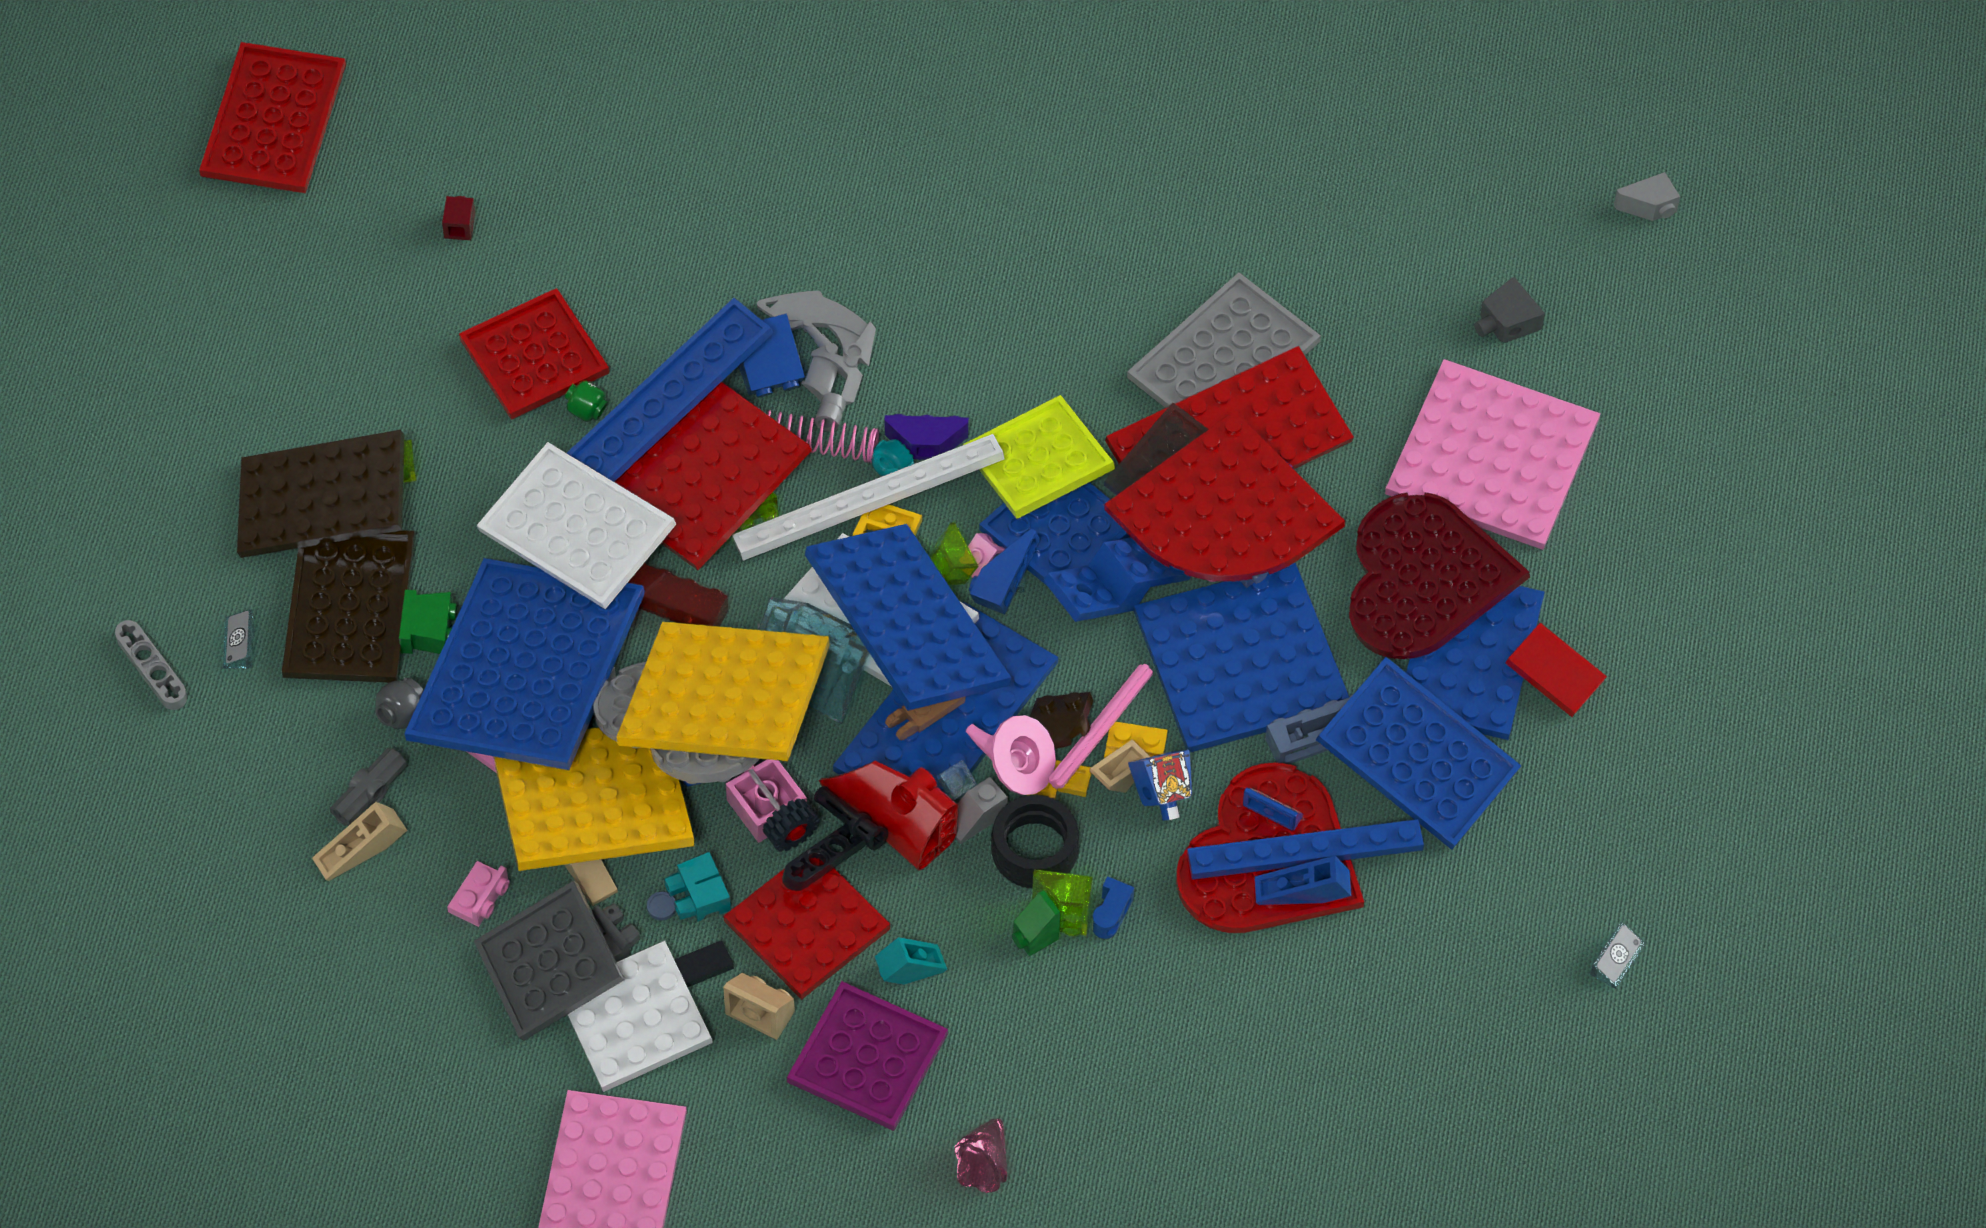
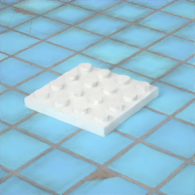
M665 941L616 962L624 981L568 1014L603 1092L713 1043Z

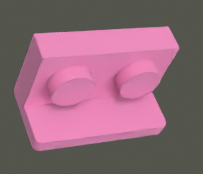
M477 861L447 906L448 912L479 927L484 918L488 919L491 916L498 896H503L509 887L510 880H508L507 868L500 866L496 870Z

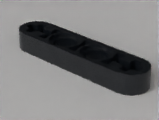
M844 824L785 866L782 882L790 890L801 891L864 848L866 842L860 837L854 836L849 841L851 834L848 826ZM829 845H839L844 851L834 852L829 848ZM817 858L824 865L815 866L810 863L809 859ZM802 869H803L804 871H803V873H802V876H801V877H800V876H797V875H799V874L802 872Z

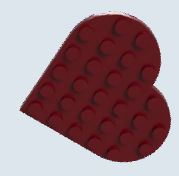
M1408 492L1389 497L1374 506L1359 525L1356 551L1360 565L1366 575L1357 583L1351 594L1349 618L1358 640L1372 652L1393 659L1417 658L1428 655L1445 645L1530 578V574L1522 564L1449 500L1426 492L1424 495H1408Z

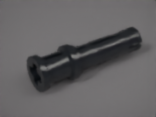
M822 786L816 791L814 801L846 824L850 834L864 840L869 849H879L885 843L888 837V830L872 822L871 816L867 813L857 812L830 791L828 787Z

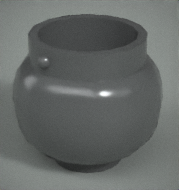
M410 678L392 681L384 685L377 693L375 700V712L379 721L395 729L407 728L424 691L423 688Z

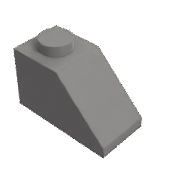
M1664 172L1617 189L1614 207L1616 210L1654 221L1660 218H1668L1676 213L1680 196Z
M991 777L967 791L957 803L958 817L955 839L960 844L993 824L998 813L1008 802V797Z

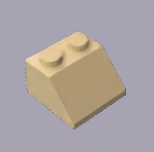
M741 973L726 982L723 987L725 1014L776 1040L795 1012L794 998L783 989L776 990L766 985L757 976L750 977Z

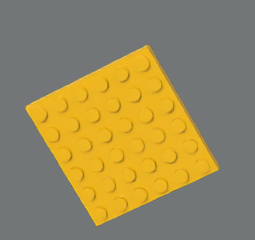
M662 622L616 736L618 746L788 761L830 647L829 636Z
M598 727L586 730L570 770L493 756L518 871L694 846V836L679 779L669 776L656 765L650 748L618 746L616 741L606 736Z

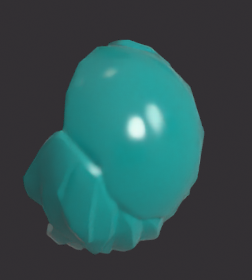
M882 440L874 447L871 459L872 466L882 477L914 465L913 455L910 454L909 449H906L905 444H902L899 440Z

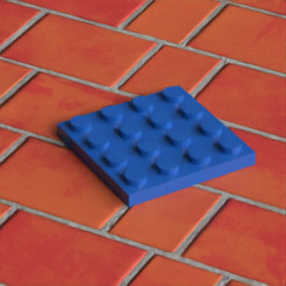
M1090 482L1018 519L1015 518L1009 508L1003 503L979 524V530L982 533L988 534L995 544L1005 549L1030 529L1036 530L1040 542L1027 570L1044 584L1043 580L1050 572L1088 566L1104 542L1130 537L1105 511L1104 504L1111 499Z

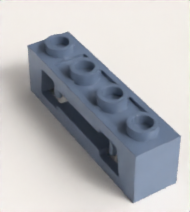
M1353 695L1340 701H1329L1324 706L1313 710L1305 709L1296 716L1287 719L1278 718L1267 725L1265 739L1276 763L1290 764L1329 751L1316 741V738Z

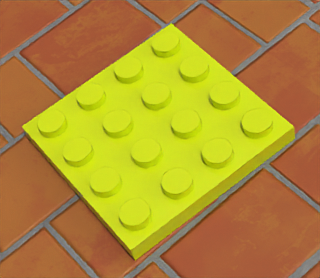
M1061 395L963 444H968L991 434L995 436L1003 451L1004 460L979 470L1016 519L1115 469L1113 460Z

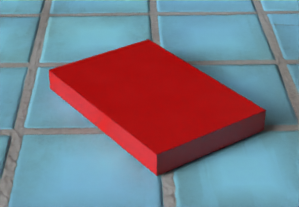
M1542 623L1537 625L1505 662L1571 717L1577 713L1607 678L1605 674Z

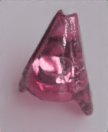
M991 1119L957 1141L954 1148L955 1155L958 1158V1182L962 1186L976 1187L983 1193L997 1191L1000 1188V1182L1004 1183L1007 1180L1003 1122L1001 1119Z

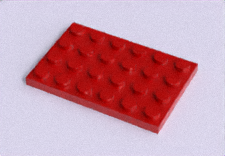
M241 42L199 169L200 176L306 193L346 67L345 58Z

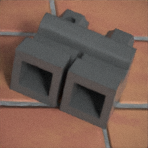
M615 903L602 910L596 905L591 911L615 961L618 962L629 957V948L640 940L638 930L631 923L621 930L616 928L615 925L623 921L624 917Z

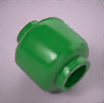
M582 381L577 386L572 384L564 397L568 400L567 411L584 422H589L592 419L598 420L608 404V401L605 400V392L588 381Z

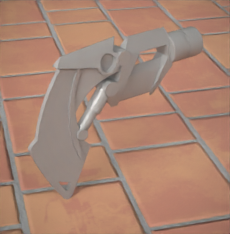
M820 291L790 293L759 300L757 302L759 310L770 317L787 313L791 330L803 328V331L808 333L819 347L811 353L813 358L806 379L801 384L821 402L814 421L815 425L821 428V422L824 419L823 430L831 432L832 422L835 421L834 431H836L845 406L853 403L863 376L858 370V365L862 363L869 366L876 331L875 326L871 321L867 324L858 315L839 303L823 297ZM774 304L771 308H769L768 306H766V305ZM816 327H825L833 332L841 345L843 356L838 355V346L832 343L824 334H821ZM837 373L846 379L841 396L831 393Z

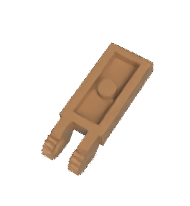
M965 697L907 711L905 706H902V708L897 709L887 717L885 724L892 728L908 719L909 722L896 732L899 740H905L917 731L920 733L965 702Z

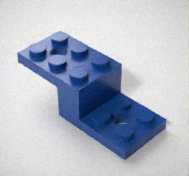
M1130 537L1104 542L1088 566L1050 572L1043 581L1073 620L1077 622L1134 611V605L1141 602L1150 587L1187 581L1191 576L1185 575L1184 571L1171 565L1169 567L1163 565L1151 557Z

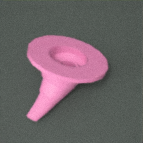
M1026 715L1012 716L999 725L994 735L984 732L973 724L967 727L966 733L992 760L993 768L999 780L1010 791L1019 795L1036 794L1048 785V779L1055 768V750L1048 731L1038 720Z

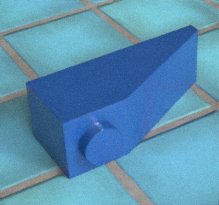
M1030 529L985 565L978 576H974L969 587L974 603L1004 615L1006 614L1040 542L1036 530Z
M1331 856L1255 876L1256 903L1258 905L1326 903L1351 896L1350 870L1336 856Z

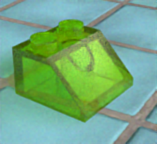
M1034 869L1032 900L1039 892L1044 890L1060 911L1059 932H1063L1068 936H1087L1093 877Z

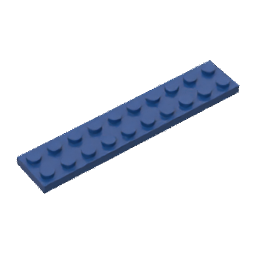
M733 298L572 447L567 454L614 482L773 334L771 327Z

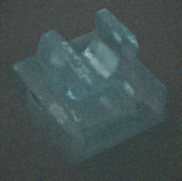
M963 760L936 776L940 782L938 784L952 800L957 799L978 785Z

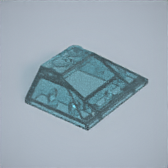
M770 598L758 630L829 636L830 647L808 707L842 724L870 653L851 624L809 603Z

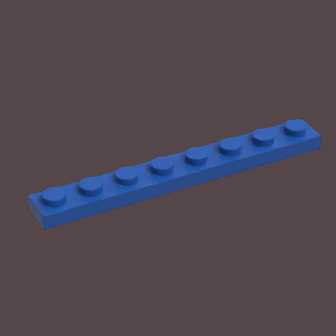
M1417 819L1188 848L1187 856L1193 880L1288 868L1331 856H1336L1340 861L1422 851L1424 843L1419 820Z

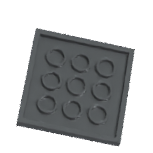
M574 880L474 941L518 1037L523 1041L624 981L578 883Z

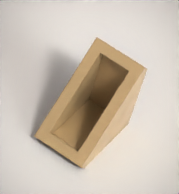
M1131 740L1091 767L1090 772L1109 790L1126 793L1134 783L1128 762L1150 756Z

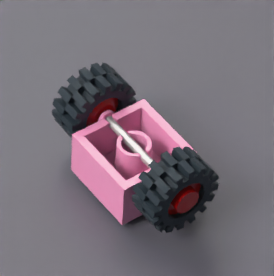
M759 759L751 768L726 781L727 802L758 843L768 838L779 852H783V850L789 851L791 846L796 848L799 842H805V838L807 836L810 837L813 834L812 831L817 829V824L820 821L818 816L807 803V797L779 760Z

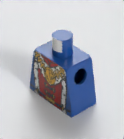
M1189 750L1172 751L1128 762L1142 804L1144 806L1160 805L1163 821L1179 818L1177 801L1190 798L1192 795Z

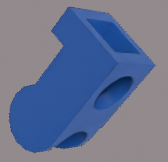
M1108 876L1102 887V898L1105 900L1101 906L1094 910L1092 917V930L1097 937L1103 939L1111 938L1116 934L1134 899V887Z

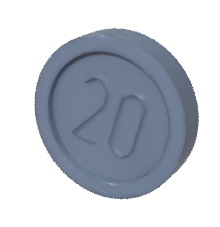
M656 892L647 901V911L656 920H667L676 912L674 905L676 900L673 896L670 897L667 892Z

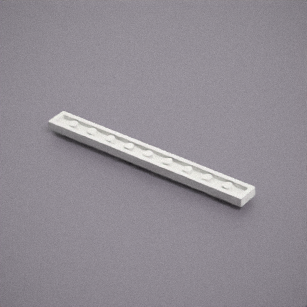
M991 434L732 534L733 541L744 561L1004 460V454L995 436Z

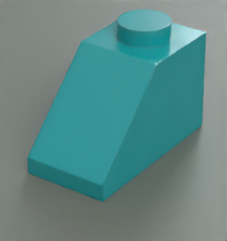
M898 937L874 956L879 967V973L885 982L905 985L944 973L947 970L938 944Z

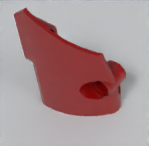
M873 761L850 772L818 780L821 786L828 787L830 791L857 812L867 813L871 816L872 822L878 826L885 827L888 830L886 842L919 871L944 852L956 837L958 804L940 788H936L937 783L934 777L922 767H919L910 776H907L882 763Z

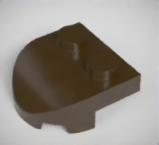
M1073 692L1066 695L1036 698L1030 717L1038 720L1048 731L1054 744V749L1067 747L1072 744V738L1080 733L1084 737L1089 732L1091 727L1087 718L1093 704V698L1090 692Z

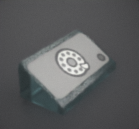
M253 609L225 618L223 669L252 668L255 621Z
M1620 922L1594 961L1590 975L1616 989L1644 947L1645 942L1626 924Z

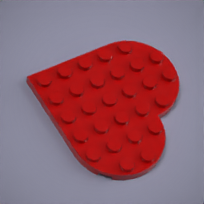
M1264 763L1247 768L1237 774L1220 797L1217 815L1218 826L1205 830L1193 838L1182 856H1180L1177 865L1176 887L1182 904L1200 923L1221 932H1252L1364 907V899L1351 860L1341 861L1350 870L1351 896L1326 903L1258 905L1256 903L1255 876L1285 868L1192 880L1187 856L1188 848L1341 829L1332 799L1324 785L1315 776H1309L1297 770V766L1290 764ZM1246 787L1256 789L1303 813V817L1296 829L1290 830L1244 807L1243 798Z

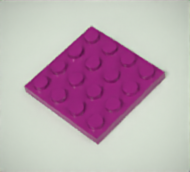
M841 981L787 1076V1083L895 1131L945 1041L948 1029Z

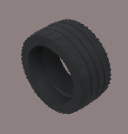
M1026 795L1014 799V801L1009 802V804L1002 808L993 824L991 852L994 863L1003 877L1021 887L1040 889L1055 885L1057 882L1059 883L1071 872L1079 851V830L1073 814L1063 803L1044 795ZM1026 824H1043L1053 828L1062 836L1064 846L1054 856L1049 858L1028 860L1016 855L1008 847L1006 839L1018 827Z

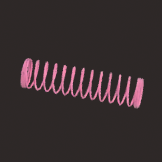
M771 410L768 411V416H771ZM781 411L779 412V415H778V421H777L778 423H780V421H781V416H782V412H781ZM792 413L789 415V421H788V427H787V429H788L789 431H790L791 422H792V416H793ZM802 415L800 416L799 427L796 435L799 438H801V427L803 422ZM813 417L810 421V428L806 439V443H808L809 441L811 449L812 427L814 422ZM822 419L818 440L811 453H814L819 445L821 454L825 455L830 446L831 455L835 457L841 447V455L843 459H846L852 448V458L854 461L858 460L862 452L864 462L872 463L874 447L878 444V428H873L871 431L866 460L867 426L864 429L860 450L855 458L854 447L857 425H854L849 449L844 456L846 423L843 424L839 445L834 454L833 435L835 421L832 422L829 441L823 452L822 436L825 420Z

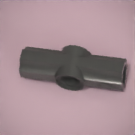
M387 748L368 769L362 768L353 776L349 789L330 807L331 814L334 815L338 822L344 826H349L369 805H373L375 802L379 803L384 798L389 784L407 767L406 760L395 749Z

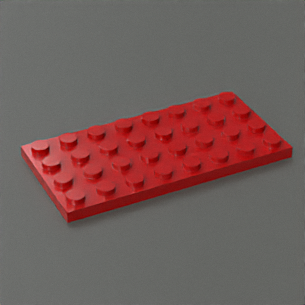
M1297 346L1106 436L1105 441L1132 485L1234 411L1288 464H1291L1294 469L1352 442L1354 436L1302 350Z

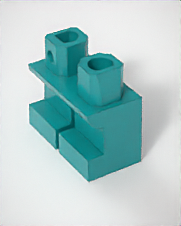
M710 852L678 864V872L664 878L665 888L670 897L682 892L686 895L685 898L674 901L680 920L695 916L697 922H699L708 914L717 911L719 914L731 911L730 896L721 876H719Z

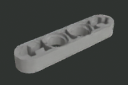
M125 620L119 623L115 629V636L118 645L163 706L170 710L182 708L187 702V693L183 683L136 622ZM125 632L133 634L135 643L133 645L130 638L128 636H124ZM141 650L151 652L150 657L145 660L137 659L136 654ZM156 670L166 672V676L161 680L151 678V674ZM170 685L172 692L178 694L179 697L175 699L172 696L169 697L166 687Z

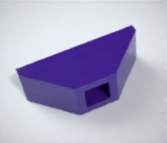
M902 414L885 415V436L889 440L896 439L905 444L906 449H909L913 459L926 460L950 451L968 438L969 417L955 415L949 417H933L931 415L905 416Z

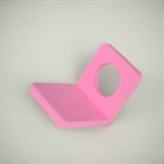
M976 533L958 560L957 565L974 578V576L979 575L985 565L993 560L996 554H1000L1005 548L995 544L988 534Z

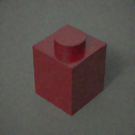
M446 196L442 220L444 239L471 241L475 220L474 198Z

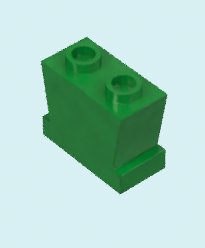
M405 590L399 634L401 653L413 654V649L437 654L441 653L452 629L450 628L451 620H456L457 603H452L451 592L417 595V590Z

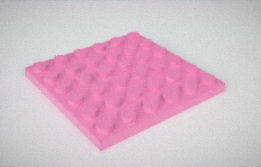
M1443 359L1386 486L1385 494L1394 496L1408 492V495H1424L1426 492L1441 496L1453 503L1480 528L1544 550L1598 424L1600 413Z

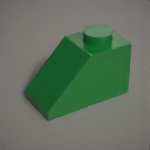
M1044 890L1035 896L1013 923L1012 939L1019 949L1026 951L1029 957L1059 940L1060 911Z

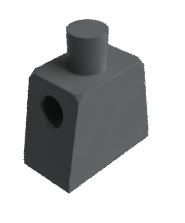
M1513 277L1484 299L1480 313L1482 319L1475 322L1474 327L1479 336L1484 337L1493 332L1501 342L1505 343L1541 330L1545 313L1516 278Z

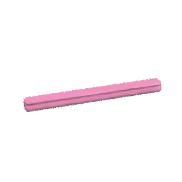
M1147 664L1139 665L1090 725L1089 732L1078 740L1050 775L1048 781L1053 788L1058 789L1065 786L1152 677L1153 671Z

